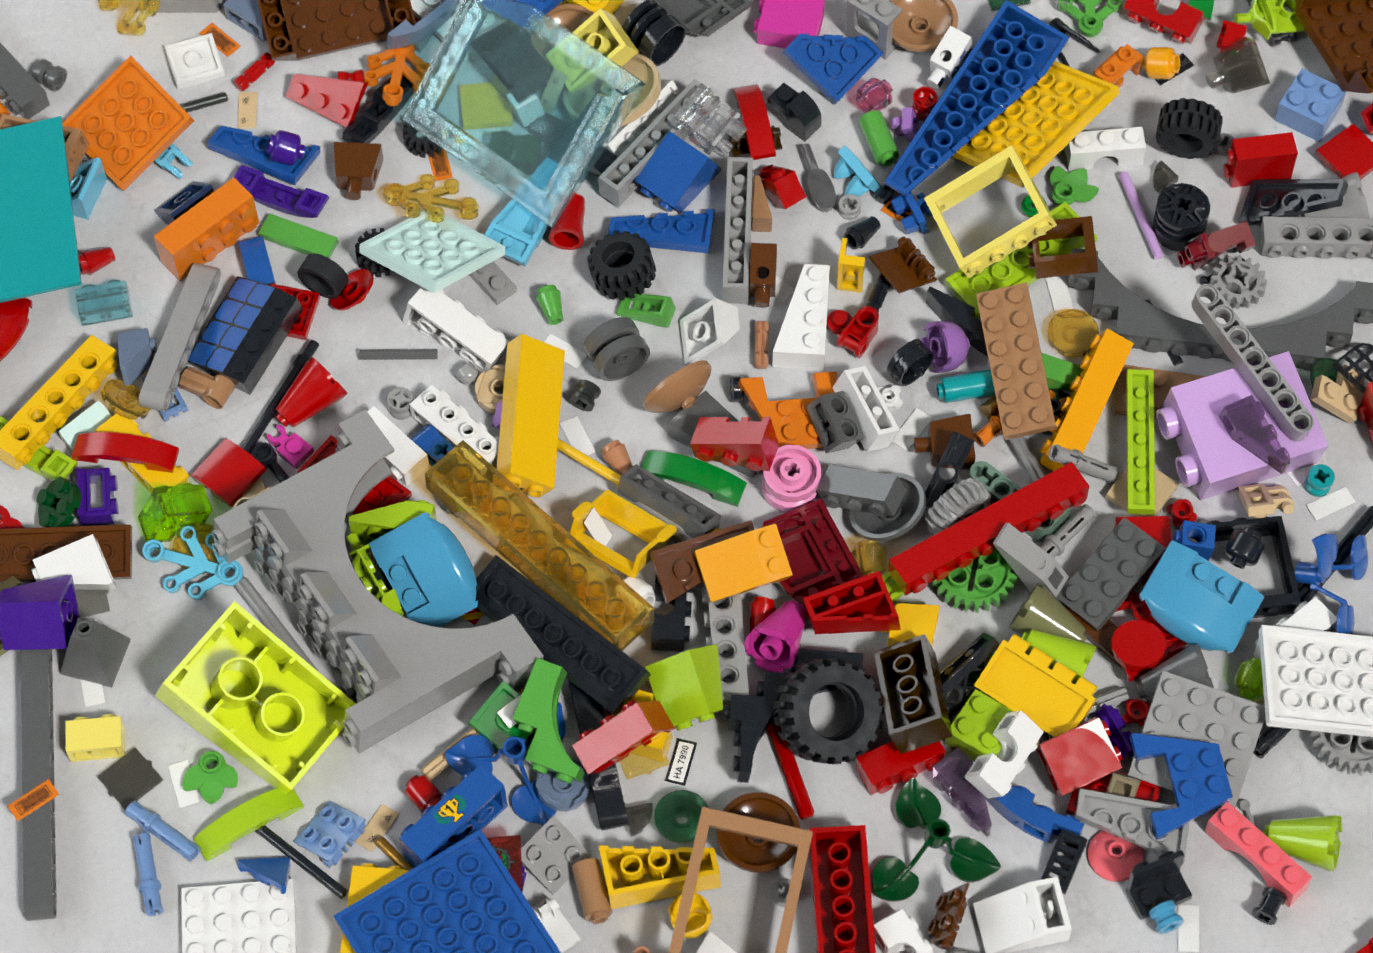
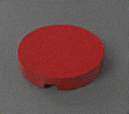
M1131 620L1121 624L1115 630L1111 640V650L1115 660L1124 668L1142 671V669L1156 667L1163 660L1166 652V639L1161 629L1153 623L1144 620Z

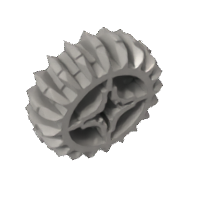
M976 478L961 480L959 484H954L952 488L947 489L933 503V507L928 510L924 524L933 536L986 508L990 504L991 495L982 482H979Z

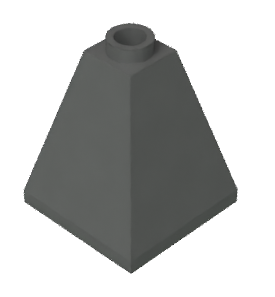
M78 618L60 673L61 675L112 688L131 640L129 637L100 623Z

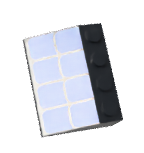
M237 276L195 342L187 364L213 377L215 375L225 376L234 383L235 388L251 395L302 313L303 308L296 297L276 287Z

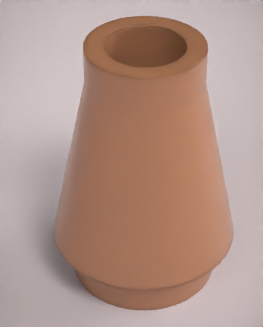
M619 440L610 442L601 450L603 453L602 458L619 475L622 476L633 467L625 444H621Z

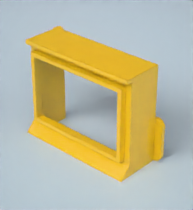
M607 489L592 503L585 501L572 512L574 520L567 541L635 579L640 570L651 561L649 553L667 547L670 537L676 533L677 528L674 525H668ZM593 508H595L600 517L606 518L649 543L637 554L635 562L630 561L584 534L587 530L584 521Z

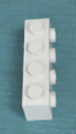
M430 385L409 404L411 417L422 427H425L427 424L433 426L440 435L453 445V453L484 480L497 469L499 437L491 436L487 428L480 421L475 422L469 417V413L463 406H456L444 390H438L433 385Z

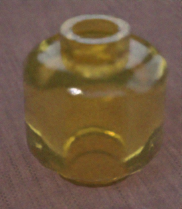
M866 540L858 542L857 547L852 550V555L864 576L879 570L881 574L887 571L886 548L879 544L878 541Z

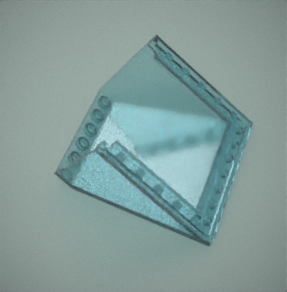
M464 0L402 119L549 226L554 227L635 105L646 84L533 5L515 0Z

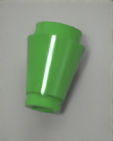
M555 285L539 288L536 300L549 324L556 325L561 323L564 319L560 290H557Z

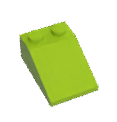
M407 500L349 516L348 521L351 533H356L362 545H367L425 512L429 513V517L436 521L437 518L434 504L424 500H417L416 502Z

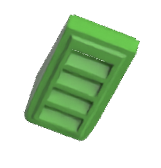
M634 294L635 298L625 297V300L620 301L616 312L617 316L629 317L632 320L660 327L670 326L676 309L672 298L669 296ZM631 302H635L633 308L629 309Z

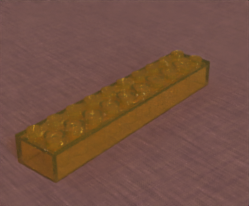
M464 440L425 473L426 489L532 583L623 651L654 622V607Z

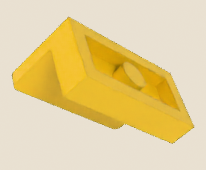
M842 238L838 261L837 290L862 293L865 257L847 255V238Z

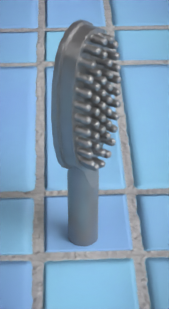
M804 144L801 146V150L809 169L807 174L809 193L819 210L829 212L836 203L833 183L827 173L818 168L810 144Z

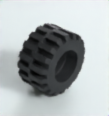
M1192 98L1171 100L1170 103H1165L1160 110L1155 137L1156 142L1162 150L1168 151L1169 154L1180 158L1200 159L1204 156L1208 157L1216 152L1219 145L1223 117L1220 115L1221 112L1215 109V106L1207 104L1202 100L1199 101Z
M617 231L614 232V235H605L603 240L595 242L596 247H591V255H588L587 259L588 267L596 289L600 290L604 297L608 295L609 299L612 300L615 298L625 300V297L632 299L635 298L634 294L639 293L641 295L645 292V288H649L652 285L651 281L656 276V266L649 244H647L643 237L640 238L639 234L634 233L631 235L630 231H624V233ZM629 263L626 266L615 268L621 264Z

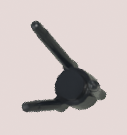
M1055 18L1048 24L1065 35L1073 37L1095 53L1100 52V49L1095 47L1085 37L1072 30L1060 18ZM1061 51L1058 55L1059 59L1064 65L1069 66Z

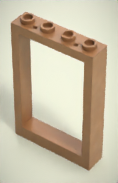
M702 807L669 953H681L709 827L798 847L775 953H787L813 831Z

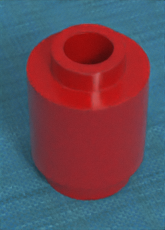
M415 775L406 783L405 794L422 813L429 806H435L442 800L443 794L426 775L420 777Z

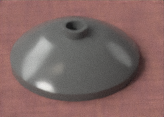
M890 473L897 475L906 489V493L895 516H876L869 512H853L849 510V518L854 530L867 540L887 541L900 537L912 529L922 517L926 506L925 491L915 478L907 474Z

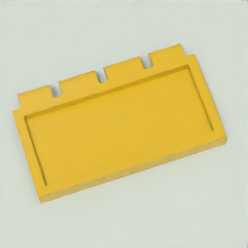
M1013 634L1009 642L1003 639L974 686L1012 711L1021 710L1040 729L1053 737L1081 725L1097 700L1093 695L1098 686L1082 676L1074 685L1072 682L1077 675L1076 672L1060 662H1057L1052 670L1049 669L1054 658L1036 647L1027 655L1026 652L1031 644Z

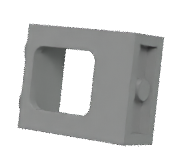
M848 0L846 36L853 38L856 36H866L884 53L881 58L886 60L898 46L892 41L893 22L902 13V9L888 0ZM858 11L875 20L878 24H876L875 22L871 21L870 19L866 18L861 14L858 16Z

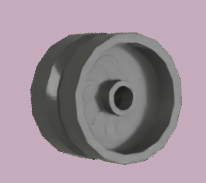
M629 317L614 318L602 323L586 337L583 343L584 351L589 359L594 362V368L604 381L620 380L633 374L646 363L650 356L649 346L639 335L637 326Z

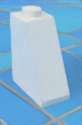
M93 534L33 559L36 568L32 569V573L36 582L64 575H72L75 590H113L117 588L99 542Z

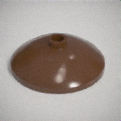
M754 792L744 794L731 801L723 810L724 812L800 828L798 817L792 807L783 799L769 793ZM717 829V842L722 854L734 866L748 872L763 873L778 869L793 857L798 848L768 840L757 843L753 840L754 837Z

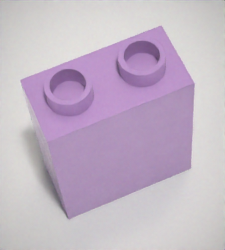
M1289 351L1269 358L1313 416L1314 425L1308 436L1300 442L1290 440L1237 368L1171 387L1162 405L1163 408L1156 411L1157 423L1162 436L1166 440L1175 438L1182 456L1176 457L1175 460L1179 479L1186 488L1194 485L1200 500L1238 489V486L1251 485L1317 464L1328 448L1326 438ZM1257 362L1249 363L1252 366H1257ZM1262 380L1264 385L1273 387L1270 381ZM1278 401L1281 407L1289 408L1286 402ZM1294 422L1298 429H1305L1303 424Z

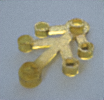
M98 0V5L102 11H114L118 7H127L128 10L117 23L118 33L125 35L131 33L132 35L142 36L146 30L145 21L148 17L155 16L159 11L160 0ZM139 10L140 13L137 19L132 21L137 11Z
M424 174L420 177V182L406 186L393 183L383 190L386 202L392 206H401L405 211V215L409 218H416L420 215V206L429 215L430 221L434 223L444 221L445 211L441 207L458 210L459 217L465 220L475 219L479 214V205L472 197H465L461 201L441 197L459 192V181L456 179H447L444 181V186L433 189L435 187V177L431 174ZM423 189L429 190V191H425V192H422V193H416L417 191H420V190H423Z

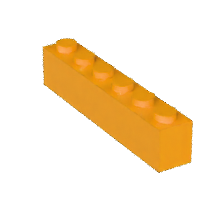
M1108 328L1101 335L1096 334L1089 345V348L1092 349L1091 353L1082 360L1079 366L1082 372L1080 376L1077 375L1070 385L1069 389L1072 390L1070 397L1067 396L1060 407L1062 411L1061 417L1055 419L1057 429L1050 431L1053 433L1050 440L1046 439L1040 449V453L1043 455L1039 464L1052 471L1064 466V464L1049 459V450L1056 444L1069 450L1077 449L1082 454L1084 453L1133 347V342Z

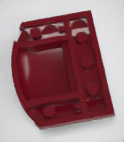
M821 498L763 522V527L776 524L793 574L788 579L778 582V584L791 598L804 605L803 598L864 576Z

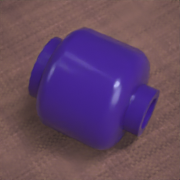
M278 130L275 135H270L266 153L270 154V159L273 162L292 166L296 163L297 159L302 160L305 145L301 144V137L298 134Z

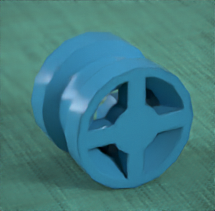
M1173 900L1155 906L1148 913L1150 918L1156 921V929L1159 934L1169 933L1184 923L1182 916L1178 915L1175 911L1176 904Z

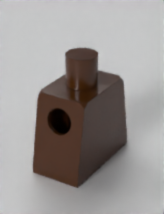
M334 142L335 171L338 188L346 190V197L348 199L359 200L361 198V190L372 191L375 188L384 159L382 145L376 143Z
M751 243L750 296L754 297V306L759 308L769 307L770 297H775L777 244Z
M971 414L930 422L928 437H914V452H930L931 466L936 467L954 431L973 440ZM974 444L962 470H970L971 466L975 463ZM947 464V465H943V466L941 467V468H951V469H954L951 465H948V464Z

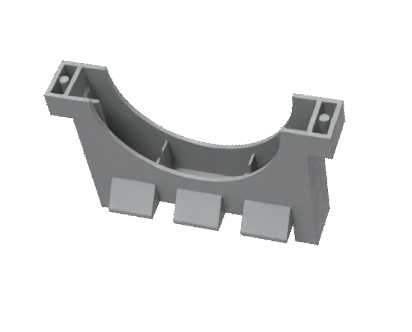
M366 409L338 423L335 454L214 518V530L212 531L214 537L213 549L218 557L223 556L228 564L253 550L255 551L256 560L254 564L261 575L265 573L269 579L268 583L272 592L275 595L279 594L284 602L294 603L297 607L299 616L297 626L304 637L308 635L312 641L311 645L315 654L319 658L323 657L327 664L331 663L333 667L338 666L343 673L341 674V690L356 703L346 709L343 737L349 747L354 746L359 754L496 674L500 684L504 681L517 692L526 686L536 659L543 660L544 657L514 614L502 620L473 628L452 629L433 627L414 622L393 612L379 602L362 584L353 569L347 553L345 532L349 523V516L353 515L361 500L378 483L392 475V470L383 458L394 452V448Z

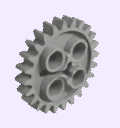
M1311 731L1309 737L1316 739L1312 747L1321 748L1318 754L1319 757L1326 755L1329 757L1327 765L1333 762L1337 763L1336 771H1339L1344 766L1348 775H1350L1353 769H1356L1357 773L1362 775L1364 768L1370 774L1373 773V737L1356 735L1354 753H1351L1350 747L1353 735ZM1334 739H1340L1345 744H1339ZM1362 744L1369 745L1372 750L1365 749Z

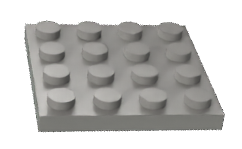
M1162 671L1141 734L1219 744L1233 795L1232 799L1228 802L1235 808L1266 716L1265 706ZM1133 755L1127 773L1128 776L1173 792L1164 756L1136 761Z

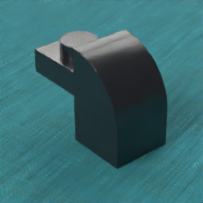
M782 83L767 98V104L786 117V129L804 142L821 127L820 110L805 91L798 93L786 83Z

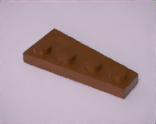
M752 520L651 551L649 555L666 604L703 582L694 553L695 550L755 530Z

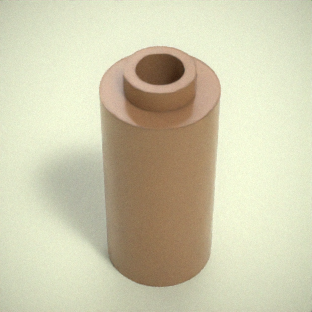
M596 858L580 860L572 865V871L585 920L592 921V924L604 923L612 914V909L599 860Z

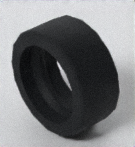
M308 254L297 271L298 278L309 290L320 293V296L329 299L338 298L349 281L348 275L340 265L321 254Z

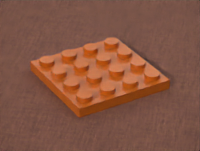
M130 55L63 122V126L83 131L89 142L86 153L92 159L100 158L105 173L120 189L125 191L195 120Z

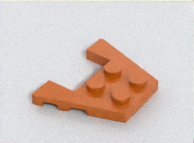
M836 371L813 374L812 381L816 398L768 401L763 377L740 378L738 385L741 392H745L749 399L750 407L757 412L761 421L763 417L771 418L779 443L778 448L785 445H799L806 449L823 448L806 406L821 395L835 393L833 386L837 381Z

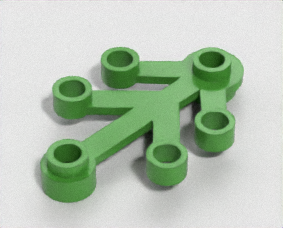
M1058 0V8L1079 22L1078 28L1081 33L1090 38L1097 36L1103 29V21L1113 12L1119 11L1122 6V0H1107V5L1095 14V7L1103 0H1076L1085 7V13H1083L1073 5V0Z

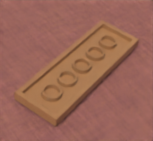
M1027 282L977 293L976 297L1004 439L1009 440L1057 429Z

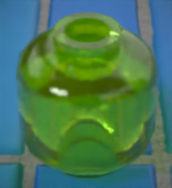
M1249 657V660L1240 662L1233 680L1235 687L1240 690L1239 695L1251 700L1255 699V696H1264L1260 659Z

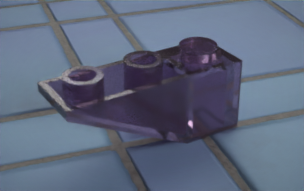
M1250 395L1225 406L1219 417L1231 439L1279 473H1285L1291 464L1289 453L1279 444L1277 432L1274 426L1268 424L1264 417L1265 412L1261 403L1255 401L1253 395Z
M958 747L933 766L932 781L941 792L945 791L951 797V803L958 811L961 812L963 810L969 817L972 827L978 832L982 831L987 837L990 835L992 823L985 796L965 778L973 762Z

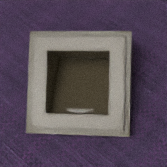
M1114 771L1106 793L1135 798L1141 780Z

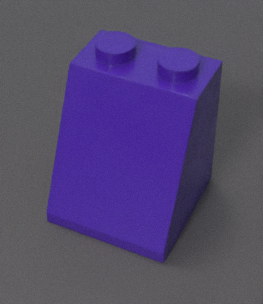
M64 575L1 590L0 640H2L4 650L68 648L72 632L78 618H80L72 575Z

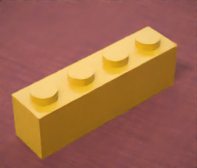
M120 411L95 430L96 432L125 433L153 439L147 432L143 434L138 429V424L131 416L126 417ZM120 462L166 509L190 490L188 483L189 475L180 465L178 467L175 466L173 473L148 470L144 464Z

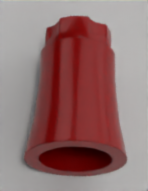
M566 192L560 198L554 225L549 234V241L559 249L576 250L584 244L585 198L575 192Z

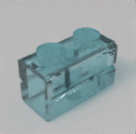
M111 280L107 284L98 286L87 284L81 289L75 290L78 314L82 326L133 317L130 291L126 281Z

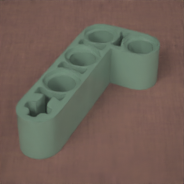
M976 462L970 468L969 478H976L979 482H982L991 495L989 505L1021 489L987 462ZM1001 491L1006 493V495L1001 496L996 494V492ZM1071 507L1064 510L1063 514L1058 518L1042 522L1047 527H1038L1034 531L1028 532L1027 530L1025 533L1032 539L1043 542L1047 535H1054L1067 522L1070 517Z

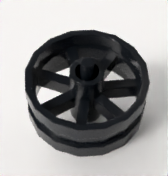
M914 339L897 350L887 366V372L902 387L908 386L925 374L934 359V353L928 347L926 348V345L920 339Z

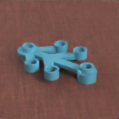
M191 526L184 527L180 532V536L188 544L194 557L166 550L158 540H149L143 546V555L149 562L158 563L164 560L189 567L175 576H168L164 579L163 587L171 594L178 592L182 584L205 572L215 575L201 583H193L189 586L188 594L194 600L203 599L207 591L220 584L234 586L243 577V568L239 562L235 560L228 564L223 556L218 557L215 553L213 546L210 545V540L214 538L212 533L206 536L205 543L210 550H213L219 564L208 561L197 540L198 533ZM188 531H193V536L190 539H186L185 534ZM155 549H159V555L156 557H152V551ZM228 570H235V574L232 577H226ZM170 581H176L174 588H168ZM195 588H201L199 595H193Z

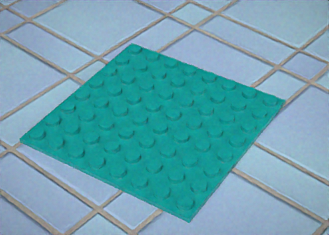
M59 116L0 129V303L82 285L62 117Z

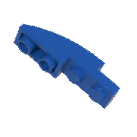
M1012 786L1009 792L1002 797H985L988 803L1007 821L1025 833L1046 843L1049 842L1051 834L1059 836L1061 829L1080 836L1082 835L1084 823L1075 819L1072 815L1063 816L1055 813L1045 805H1033L1035 794L1031 793L1026 787Z

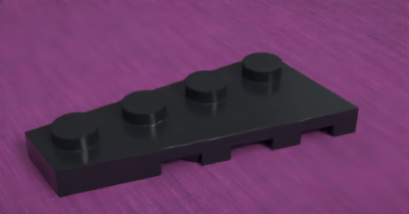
M1345 179L1252 180L1238 222L1247 221L1248 225L1262 223L1263 216L1292 217L1342 206L1348 183Z

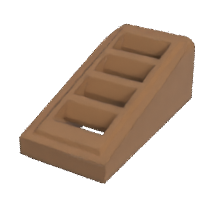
M754 175L751 230H753L752 232H771L772 215L760 175Z

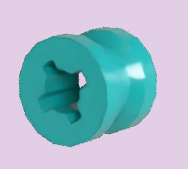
M1314 465L1304 482L1306 491L1315 497L1325 496L1330 491L1335 480V474L1327 465Z

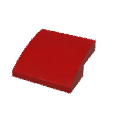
M225 438L191 474V477L195 482L210 490L217 499L232 507L267 469L240 446Z

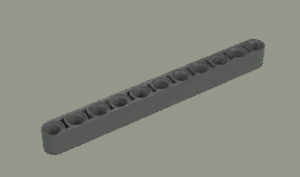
M52 649L21 650L23 795L48 779L55 787ZM55 798L23 818V879L26 921L55 919L57 914Z

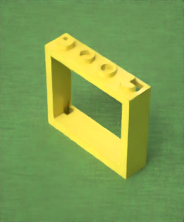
M1012 145L924 198L959 268L968 278L978 272L981 273L993 263L1002 261L1008 254L1025 247L1033 239L1045 235L1048 230L1057 226L1022 158ZM1016 169L1039 213L964 257L942 213Z

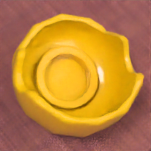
M694 892L684 938H696L708 931L713 920L709 903L696 892ZM682 894L674 898L668 909L673 929Z

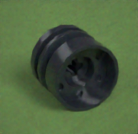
M647 0L637 6L622 26L639 51V54L649 58L655 66H660L667 62L678 51L686 35V27L673 15H668V12L654 0Z
M1179 183L1165 188L1158 196L1152 229L1160 245L1169 250L1183 251L1195 238L1205 233L1211 205L1207 195L1201 189L1191 184Z

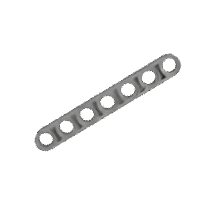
M197 263L192 265L139 395L140 407L164 412L168 410L218 288L221 276L220 268Z
M1211 284L1201 285L1191 302L1193 311L1286 436L1293 441L1300 442L1304 440L1314 425L1313 416L1219 290ZM1200 297L1208 298L1211 303L1203 302ZM1215 318H1223L1226 324L1217 322ZM1231 339H1239L1242 344H1234ZM1247 359L1257 362V366L1250 365ZM1262 380L1270 381L1273 387L1264 385ZM1278 401L1286 402L1289 408L1281 407ZM1294 422L1303 424L1305 429H1298Z

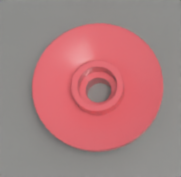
M1101 831L1091 840L1087 857L1092 870L1098 876L1108 881L1121 882L1128 880L1133 867L1143 862L1144 853L1142 847L1108 832ZM1119 848L1122 853L1116 855L1112 852V849Z

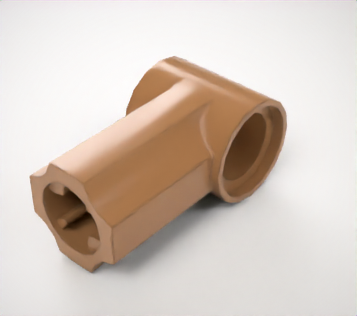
M191 366L187 369L185 368L179 382L181 389L202 397L208 405L216 409L223 408L235 389L234 383L225 376L215 375L213 377Z

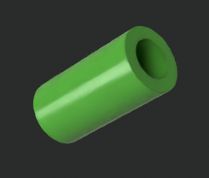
M874 110L865 113L859 119V124L876 164L883 166L894 164L899 157V151L882 112Z

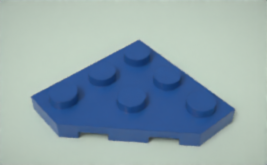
M799 34L782 52L834 104L884 54L866 36H856L853 38L843 37V35L810 36V34Z

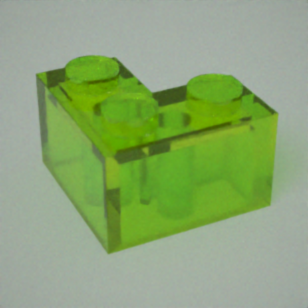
M203 484L162 485L153 489L138 515V520L146 542L149 540H158L161 543L171 542L179 527L204 525L213 510Z

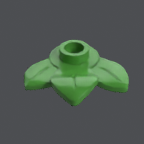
M1057 166L1050 175V182L1053 186L1052 199L1058 205L1064 202L1068 205L1074 202H1088L1097 195L1099 188L1087 185L1088 176L1085 168L1067 173L1064 169Z
M209 751L200 757L197 765L187 770L183 779V790L193 791L199 789L202 798L211 805L221 798L224 787H237L238 775L233 767L226 764L222 754ZM210 763H217L215 768H208Z

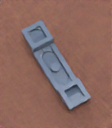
M441 0V4L414 26L407 20L403 21L388 33L387 47L389 49L406 47L427 38L447 22L460 0Z

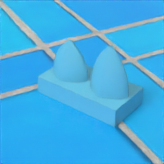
M844 145L838 151L842 157L835 166L833 177L841 179L856 173L850 180L845 195L853 194L858 197L870 189L876 193L880 189L881 184L858 157Z

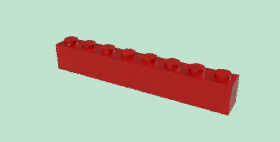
M1070 462L890 558L888 571L905 596L912 592L918 593L932 581L943 580L951 571L958 567L960 569L965 568L972 563L973 559L981 555L987 556L996 549L993 542L1005 523H1010L1021 533L1027 530L1028 532L1034 531L1042 522L1061 516L1064 510L1072 506L1078 507L1087 500L1090 486L1073 462Z

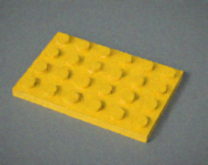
M1054 61L1042 79L952 157L976 167L1012 145L1033 178L1120 94L1117 85ZM1016 169L1001 177V179L1022 188L1024 187Z

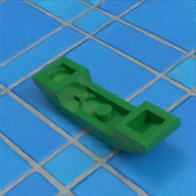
M648 451L641 466L662 480L668 479L713 494V499L738 507L747 482L717 466L671 452Z

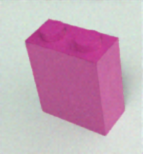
M760 0L758 13L761 16L760 19H755L753 33L757 34V44L786 49L799 34L819 36L825 14V0Z

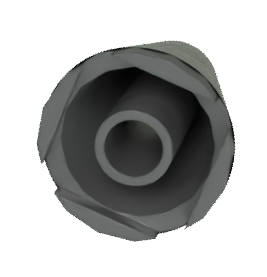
M1198 644L1187 647L1139 676L1140 682L1135 683L1140 699L1146 698L1147 702L1152 701L1162 671L1214 688L1211 677L1209 678L1206 661Z

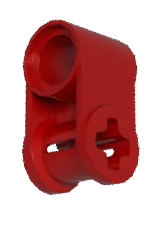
M872 307L860 308L848 326L842 330L836 346L839 348L844 347L855 353V357L861 358L878 333V312ZM870 321L872 324L865 325L862 322Z

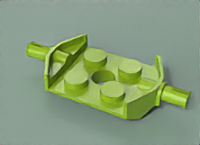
M1252 0L1248 13L1234 14L1235 23L1251 24L1266 40H1269L1271 34L1305 31L1296 17L1295 0ZM1286 6L1294 12H1288L1284 9V7Z
M356 533L349 534L346 539L352 547V552H350V555L353 556L352 566L360 581L379 602L404 617L395 589L387 591L384 582L381 579L377 581L374 575L376 571L367 553V549L370 548L369 544L362 545Z

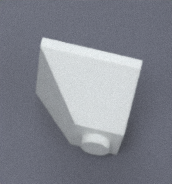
M714 298L680 319L685 365L694 363L721 347L740 330L738 308L736 306Z

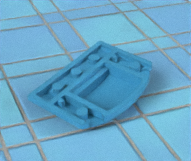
M425 512L370 542L369 545L379 567L382 568L390 585L395 589L398 599L407 613V618L424 625L442 627L478 607V600L476 601L477 580L471 561L457 537L447 526L430 518V514Z
M1173 540L1170 541L1139 594L1141 601L1145 599L1149 610L1152 612L1150 615L1170 634L1189 645L1198 644L1200 649L1207 651L1227 650L1226 653H1232L1264 599V596L1247 582L1240 581L1199 556L1198 552Z

